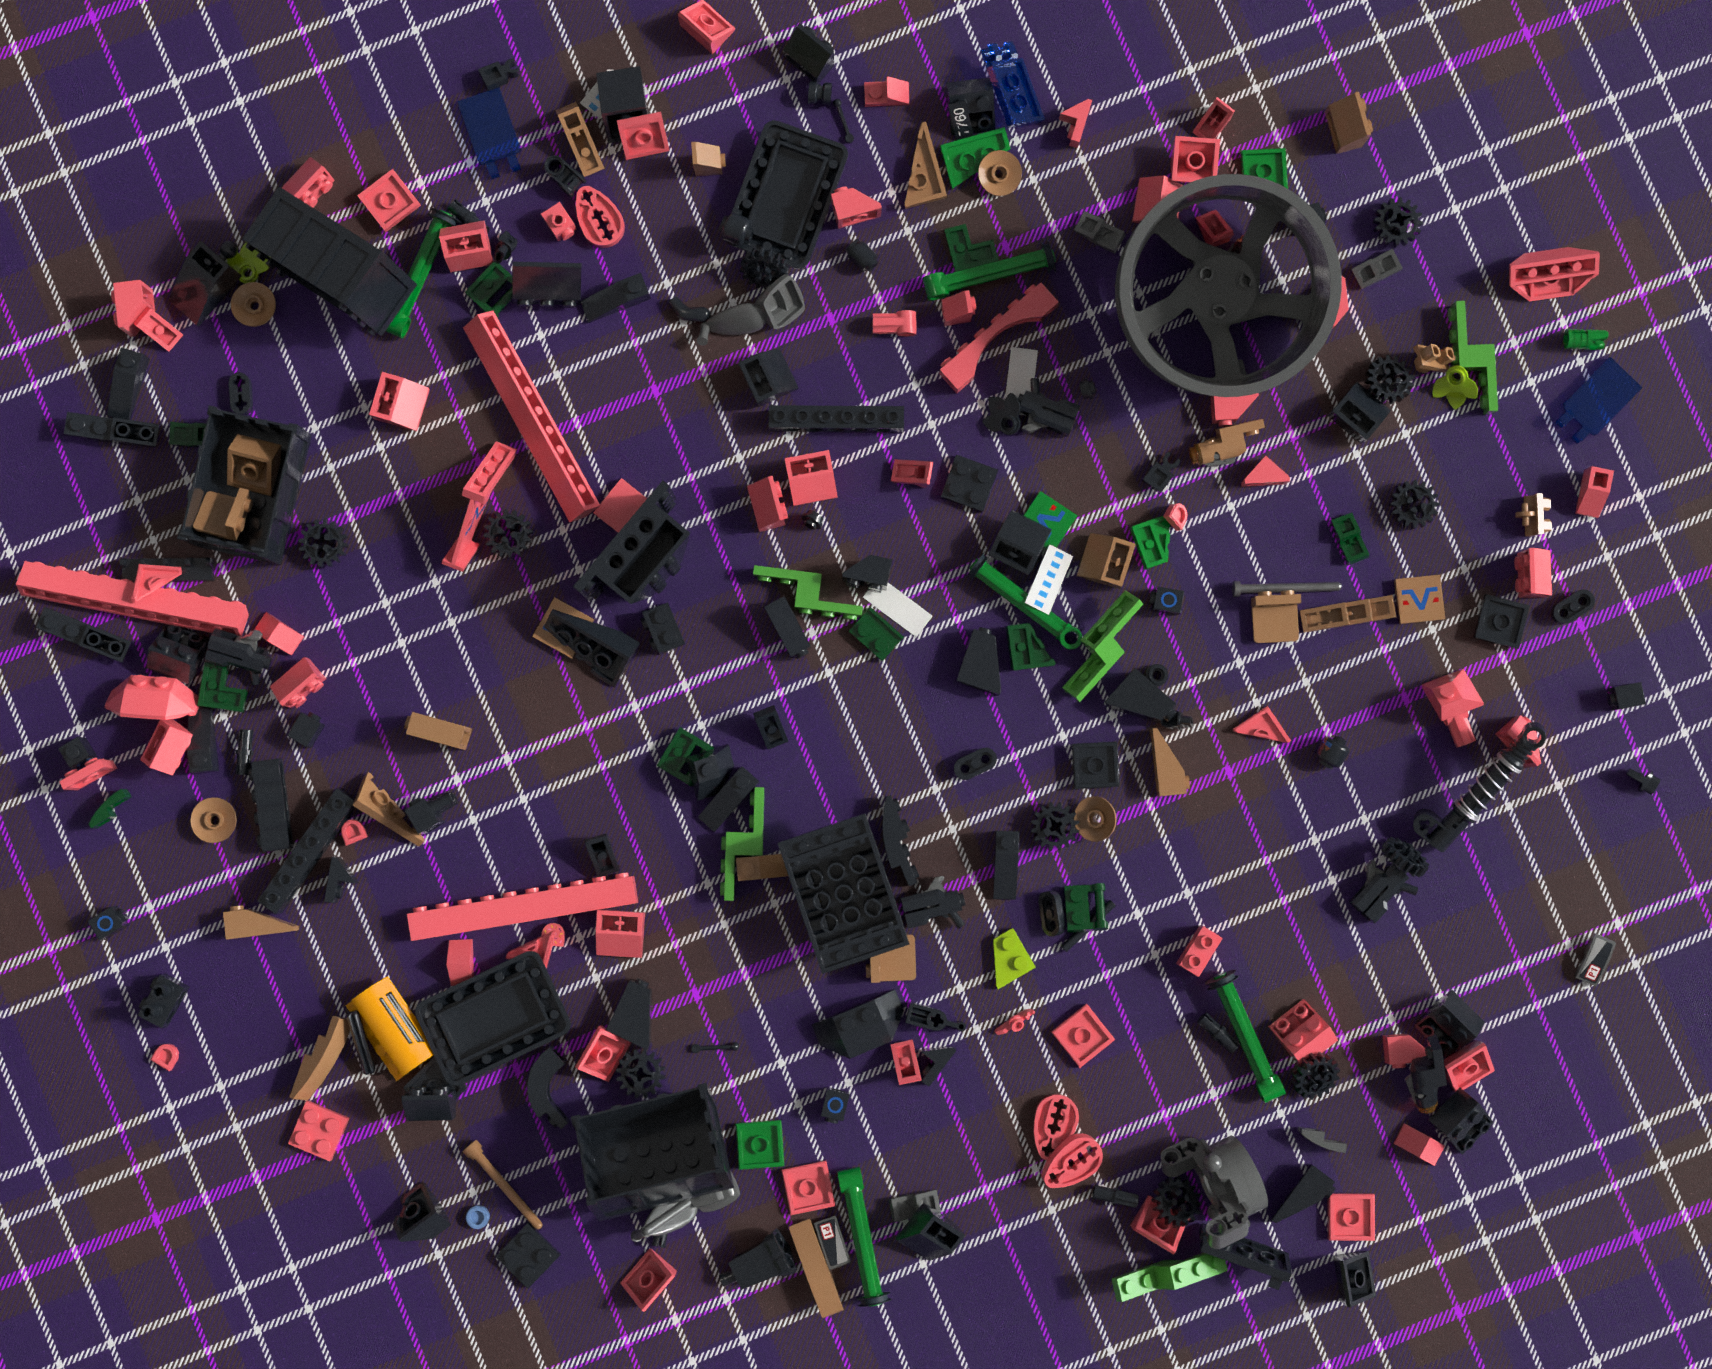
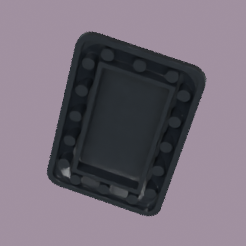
M772 120L766 123L732 213H737L751 220V228L754 229L752 238L749 242L745 241L741 246L726 242L733 247L752 252L753 248L760 251L761 247H764L767 252L773 249L774 255L780 253V259L787 260L786 266L794 269L805 268L810 262L832 203L831 194L837 189L847 162V148L841 143L780 121Z
M535 951L522 953L425 999L417 1005L415 1010L417 1020L445 1080L454 1086L467 1082L568 1033L571 1028L570 1018L541 956Z

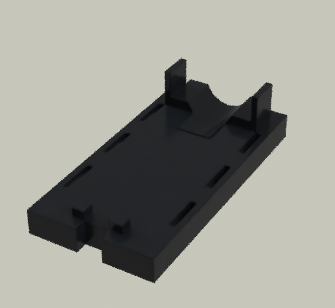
M1201 1224L1199 1229V1238L1201 1239L1200 1252L1269 1275L1271 1279L1268 1287L1276 1290L1280 1289L1283 1281L1289 1282L1292 1275L1289 1253L1247 1238H1242L1224 1248L1214 1249L1207 1242V1224ZM1216 1232V1233H1213V1234H1214V1235H1220L1221 1233Z

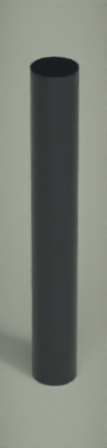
M1111 900L1104 904L1105 916L1116 907ZM1096 913L1090 918V922H1097ZM1089 931L1075 932L1061 947L1065 952H1068Z

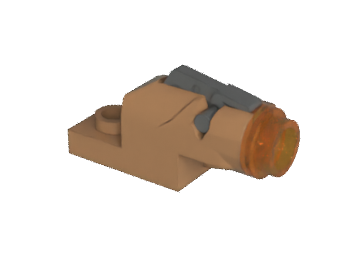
M1263 419L1215 429L1217 439L1213 437L1189 447L1192 465L1233 464L1235 458L1246 451L1243 433L1245 432L1246 436L1259 434V429L1265 428Z

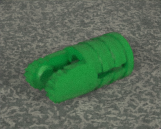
M1566 329L1563 336V345L1565 349L1603 350L1605 347L1604 341L1608 338L1609 332L1593 329Z

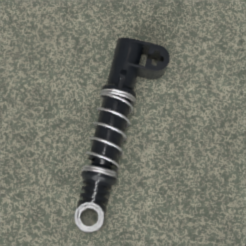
M1533 721L1524 725L1521 733L1517 736L1518 739L1515 738L1513 740L1514 743L1509 745L1510 747L1502 749L1497 753V757L1493 758V764L1490 767H1485V773L1482 776L1476 777L1477 782L1474 785L1468 786L1469 791L1466 794H1461L1460 799L1454 801L1452 810L1444 819L1429 809L1418 810L1413 820L1415 832L1437 850L1444 853L1469 824L1475 823L1479 819L1478 814L1483 808L1487 810L1486 805L1491 800H1495L1494 796L1500 790L1504 791L1502 787L1508 781L1512 782L1510 772L1519 774L1524 768L1525 760L1529 758L1528 755L1531 756L1533 754L1532 751H1536L1537 748L1544 745L1546 741L1544 727L1540 723ZM1530 731L1540 733L1539 738L1535 740L1529 739L1527 735ZM1421 820H1429V825L1426 823L1421 825ZM1437 823V827L1428 834L1429 826L1432 828Z

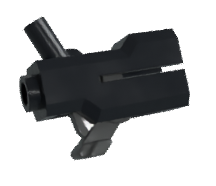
M1031 378V392L1026 390L1024 395L1020 393L1018 397L1021 407L1020 413L1028 416V424L1024 425L1021 430L1024 433L1031 434L1038 429L1046 428L1068 437L1080 405L1064 399L1055 402L1045 398L1040 393L1039 378Z
M215 628L209 640L204 662L219 667L232 665L249 671L251 685L260 684L259 674H262L264 669H269L272 657L268 656L270 650L257 646V641L263 636L260 631L253 630L245 636H239Z
M1370 860L1365 865L1367 880L1349 903L1358 912L1361 910L1360 914L1375 924L1388 910L1387 902L1394 894L1403 891L1415 896L1418 887L1405 883L1409 877L1404 871L1398 870L1395 864H1389L1382 871L1379 868H1375L1376 862L1374 860Z
M938 876L933 879L929 888L923 893L902 897L901 903L904 912L927 907V909L904 914L908 929L926 925L930 918L941 915L945 918L950 917L958 929L964 926V921L957 913L962 911V906H966L963 892L958 893V890L946 892L941 885L944 876Z

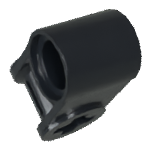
M553 155L546 159L544 166L547 175L569 197L572 198L576 189L581 184L587 182L577 170L568 165L561 157ZM551 165H561V169L558 172L550 171Z

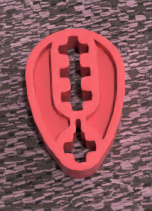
M590 186L581 187L577 192L576 211L579 225L585 238L590 244L599 248L614 246L621 240L625 230L621 213L612 201L600 191ZM587 192L588 195H591L590 198L593 206L586 199L581 200L584 198V193ZM594 212L603 213L601 215L602 221L609 223L607 229L610 233L614 232L612 234L613 239H603L605 237L603 229H597L600 227L597 219H592L595 217Z
M1048 1095L1038 1103L1035 1110L1033 1122L1034 1141L1038 1154L1044 1160H1048L1052 1152H1049L1048 1155H1045L1044 1150H1042L1043 1146H1047L1050 1138L1051 1148L1055 1150L1065 1139L1074 1135L1078 1125V1109L1074 1102L1065 1095ZM1060 1099H1063V1103L1066 1105L1065 1108L1060 1109V1114L1063 1118L1057 1120V1125L1060 1129L1051 1133L1048 1124H1053L1054 1118L1051 1117V1113H1056L1057 1111L1054 1102H1059Z
M1079 1133L1069 1136L1059 1144L1046 1161L1041 1173L1042 1180L1050 1188H1061L1087 1179L1101 1166L1103 1152L1100 1145L1093 1137L1087 1134ZM1089 1145L1092 1147L1093 1150L1091 1153H1089L1086 1149ZM1080 1152L1083 1154L1084 1157L1082 1160H1080L1077 1156V1154ZM1070 1159L1073 1160V1166H1070L1068 1163ZM1051 1173L1055 1174L1056 1178L1054 1180L1049 1176Z

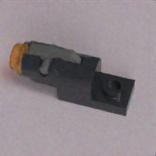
M1436 1035L1427 1037L1428 1047H1425L1426 1056L1412 1060L1410 1074L1405 1078L1415 1106L1421 1113L1425 1114L1436 1110L1438 1105V1087L1447 1085L1442 1048Z

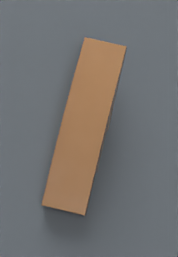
M1393 595L1300 610L1304 633L1396 618Z
M332 1016L326 1036L318 1035L312 1055L304 1054L290 1098L308 1101L323 1083L334 1066L349 1035L350 1028L347 1018Z
M811 1219L790 1226V1233L821 1317L825 1318L843 1311L839 1294Z

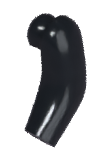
M673 297L668 302L679 319L684 321L705 322L711 316L709 309L705 307H688L678 297Z

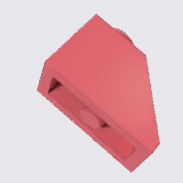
M1259 393L1240 397L1211 396L1212 424H1218L1219 427L1232 426V423L1236 422L1259 396Z

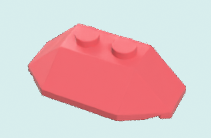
M1572 247L1524 253L1509 264V286L1529 302L1574 295L1592 278L1599 275L1600 253L1598 251Z
M130 675L111 691L105 703V708L120 717L170 720L186 715H196L199 708L197 706L199 696L176 678Z

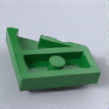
M1163 516L1129 528L1145 570L1168 562L1170 524Z

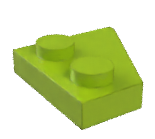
M1013 928L993 939L997 989L1036 968Z

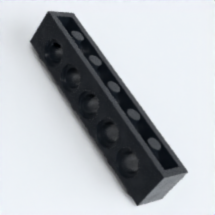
M769 405V432L904 433V406Z
M335 789L257 902L275 914L283 913L340 832L342 825L356 809L353 806L355 798L343 789Z

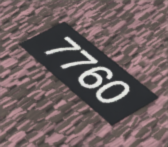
M966 101L948 104L956 141L974 136ZM956 124H958L960 130H966V132L957 131Z

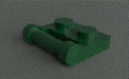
M494 261L465 291V294L483 311H494L498 318L500 311L513 299L512 275ZM509 282L512 287L491 308L487 303Z
M680 727L657 766L692 787L693 784L689 771L686 775L680 772L686 763V757L690 756L696 745L702 748L699 753L714 749V747Z
M1104 883L1064 886L1067 932L1108 930V921L1105 920ZM1090 893L1095 895L1097 922H1090L1088 894Z

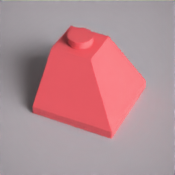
M840 187L831 194V202L838 229L881 217V203L854 188Z
M1464 669L1422 684L1425 694L1441 721L1484 705Z
M1515 716L1495 735L1506 747H1510L1509 745L1514 743L1513 740L1515 738L1518 739L1517 736L1521 733L1524 725L1531 722V720L1526 716ZM1530 731L1527 737L1531 740L1537 739L1536 731ZM1539 748L1536 751H1532L1533 754L1531 756L1528 755L1529 758L1524 763L1525 768L1537 767L1541 764Z

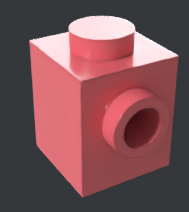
M560 202L541 213L544 221L558 241L569 239L574 235V231L577 230L574 222Z

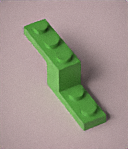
M1456 301L1448 309V320L1452 321L1449 341L1453 343L1455 360L1451 362V365L1462 366L1466 371H1481L1478 377L1479 386L1482 387L1480 408L1483 409L1484 415H1493L1498 411L1495 345L1467 344L1465 301Z
M754 565L753 575L758 577V581L771 582V579L780 580V584L793 585V582H798L794 607L799 609L801 614L812 615V611L821 612V616L834 617L835 614L844 615L843 619L857 620V617H862L863 606L819 601L822 574Z
M1125 590L1080 640L1092 655L1062 687L1066 693L1080 702L1124 654V650L1115 641L1114 636L1143 605L1140 599Z
M755 787V792H750V805L754 806V815H750L749 828H754L753 833L726 832V837H722L721 849L726 850L725 859H721V873H725V882L720 884V896H724V901H734L736 855L763 856L764 787Z
M1201 1253L1184 1260H1162L1112 1278L1116 1301L1123 1302L1156 1289L1176 1290L1228 1270L1225 1260Z

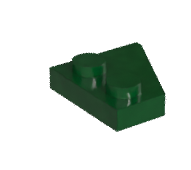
M1030 623L1006 626L1012 671L1056 665L1054 659H1051L1044 649L1045 646L1042 641L1036 637Z

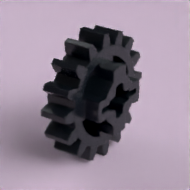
M1399 197L1395 203L1394 199L1391 198L1388 201V205L1385 202L1382 203L1380 206L1382 210L1378 209L1375 212V215L1378 217L1373 220V223L1378 224V226L1374 229V232L1380 231L1381 234L1378 239L1386 238V245L1392 241L1394 247H1397L1400 242L1404 247L1408 244V240L1413 242L1416 239L1415 235L1420 234L1421 230L1417 227L1423 225V221L1418 220L1422 213L1415 212L1418 206L1414 205L1411 207V200L1403 203L1402 197ZM1386 212H1389V219L1384 222V216ZM1396 219L1397 222L1401 221V222H1403V223L1400 225L1399 223H1393V222H1394V220ZM1410 223H1412L1411 230H1410V232L1407 234V231H1408L1407 225H1409Z
M1050 802L1048 809L1042 805L1040 806L1041 813L1034 812L1037 820H1031L1030 823L1034 824L1035 828L1030 831L1037 833L1034 841L1041 840L1040 847H1044L1047 844L1049 851H1052L1054 846H1056L1058 851H1061V845L1064 844L1068 848L1070 847L1069 840L1076 841L1073 833H1079L1080 830L1076 829L1075 825L1080 822L1073 820L1076 813L1070 814L1068 812L1070 806L1062 809V803L1058 802L1057 806L1054 807L1053 803ZM1051 812H1061L1064 816L1057 818ZM1044 817L1046 821L1045 828L1040 831V822ZM1052 820L1055 823H1060V826L1058 827L1059 833H1057L1055 830L1050 831L1049 828L1052 826ZM1070 823V830L1066 836L1064 832L1065 825ZM1049 835L1056 836L1059 842L1049 841L1046 837Z
M634 1049L633 1056L628 1052L625 1054L627 1060L621 1059L619 1061L623 1067L616 1069L617 1072L621 1073V1076L617 1077L616 1080L623 1081L620 1089L628 1088L626 1095L629 1096L634 1092L635 1098L638 1099L640 1093H643L644 1098H648L649 1091L653 1095L657 1093L655 1086L659 1088L663 1086L659 1080L666 1078L664 1074H661V1071L665 1070L666 1067L659 1066L662 1058L655 1059L656 1052L653 1051L648 1055L646 1049H643L642 1053H639L638 1049ZM639 1058L638 1064L635 1067H628L631 1061ZM648 1060L654 1065L655 1070L650 1069ZM643 1068V1072L647 1073V1075L639 1079V1075L635 1074L634 1071ZM626 1076L632 1078L634 1086L629 1083ZM647 1080H655L651 1086L643 1088Z

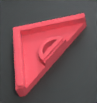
M139 564L131 597L132 603H137L182 574L181 567Z
M1268 706L1232 729L1236 733L1285 743L1291 741Z
M553 930L509 951L506 959L510 960L522 953L535 951L541 956L547 969L557 931Z

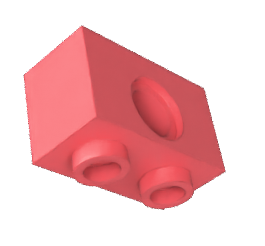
M1199 925L1176 964L1199 977L1223 938L1206 927Z

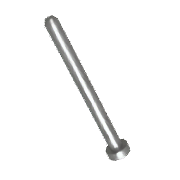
M1233 581L1232 592L1233 597H1240L1241 593L1271 591L1272 593L1293 590L1294 592L1339 591L1342 586L1339 582L1240 584V581Z

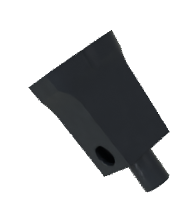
M775 1228L766 1235L764 1240L734 1256L728 1262L731 1269L719 1274V1279L724 1287L738 1282L741 1290L775 1276L794 1274L797 1267L789 1243L784 1239L780 1231Z

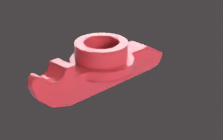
M1025 1009L996 1028L994 1030L995 1033L1001 1035L1010 1030L1020 1031L1024 1027L1023 1021L1025 1019L1029 1020L1035 1011Z

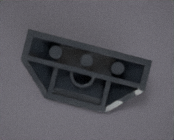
M892 990L813 1023L812 1027L820 1046L851 1059L891 1042L904 1009L896 990Z

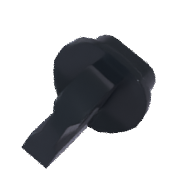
M507 231L501 235L496 245L493 258L496 263L509 259L512 252L516 249L517 239Z
M1176 711L1177 713L1169 722L1165 720L1161 724L1166 729L1178 728V730H1182L1183 727H1193L1192 716H1183L1182 712Z
M1630 768L1626 772V775L1640 782L1639 792L1645 791L1652 795L1660 783V779L1655 777L1651 770L1645 776Z

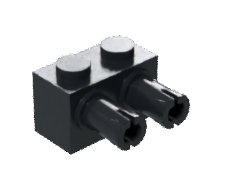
M448 791L434 800L421 799L419 797L408 804L409 808L405 812L417 833L427 834L445 823L442 813L457 805L459 801L453 792L450 793Z
M162 974L159 977L156 976L150 985L152 990L149 996H145L139 1005L141 1010L138 1016L160 1028H165L169 1026L190 986L168 974Z

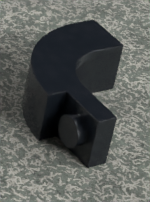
M550 1046L538 1057L532 1066L528 1078L527 1092L529 1102L537 1117L540 1118L547 1113L549 1115L547 1117L548 1121L555 1128L559 1126L562 1129L571 1120L553 1101L550 1094V1082L554 1074L567 1061L553 1046Z

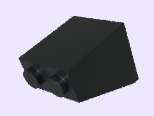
M640 66L596 73L601 115L608 143L621 141L617 120L648 114Z

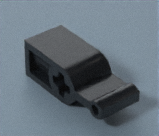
M914 1002L909 1004L905 1023L935 1031L942 1030L946 1025L955 1027L959 1031H965L966 1024L963 1021L955 1022L948 1020L945 1013L940 1009ZM911 1013H916V1014L923 1015V1016H926V1017L918 1016V1015L911 1014ZM940 1014V1018L943 1019L942 1023L938 1022L937 1026L933 1025V1021L930 1018Z

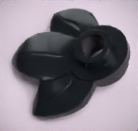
M1009 393L1006 399L996 396L989 397L988 404L991 415L983 419L984 425L993 432L1002 431L1006 435L1017 433L1020 429L1018 415L1021 407L1016 395ZM1009 419H1010V420L1012 421V423H1013V426H1012V427H1010V426L1008 425Z

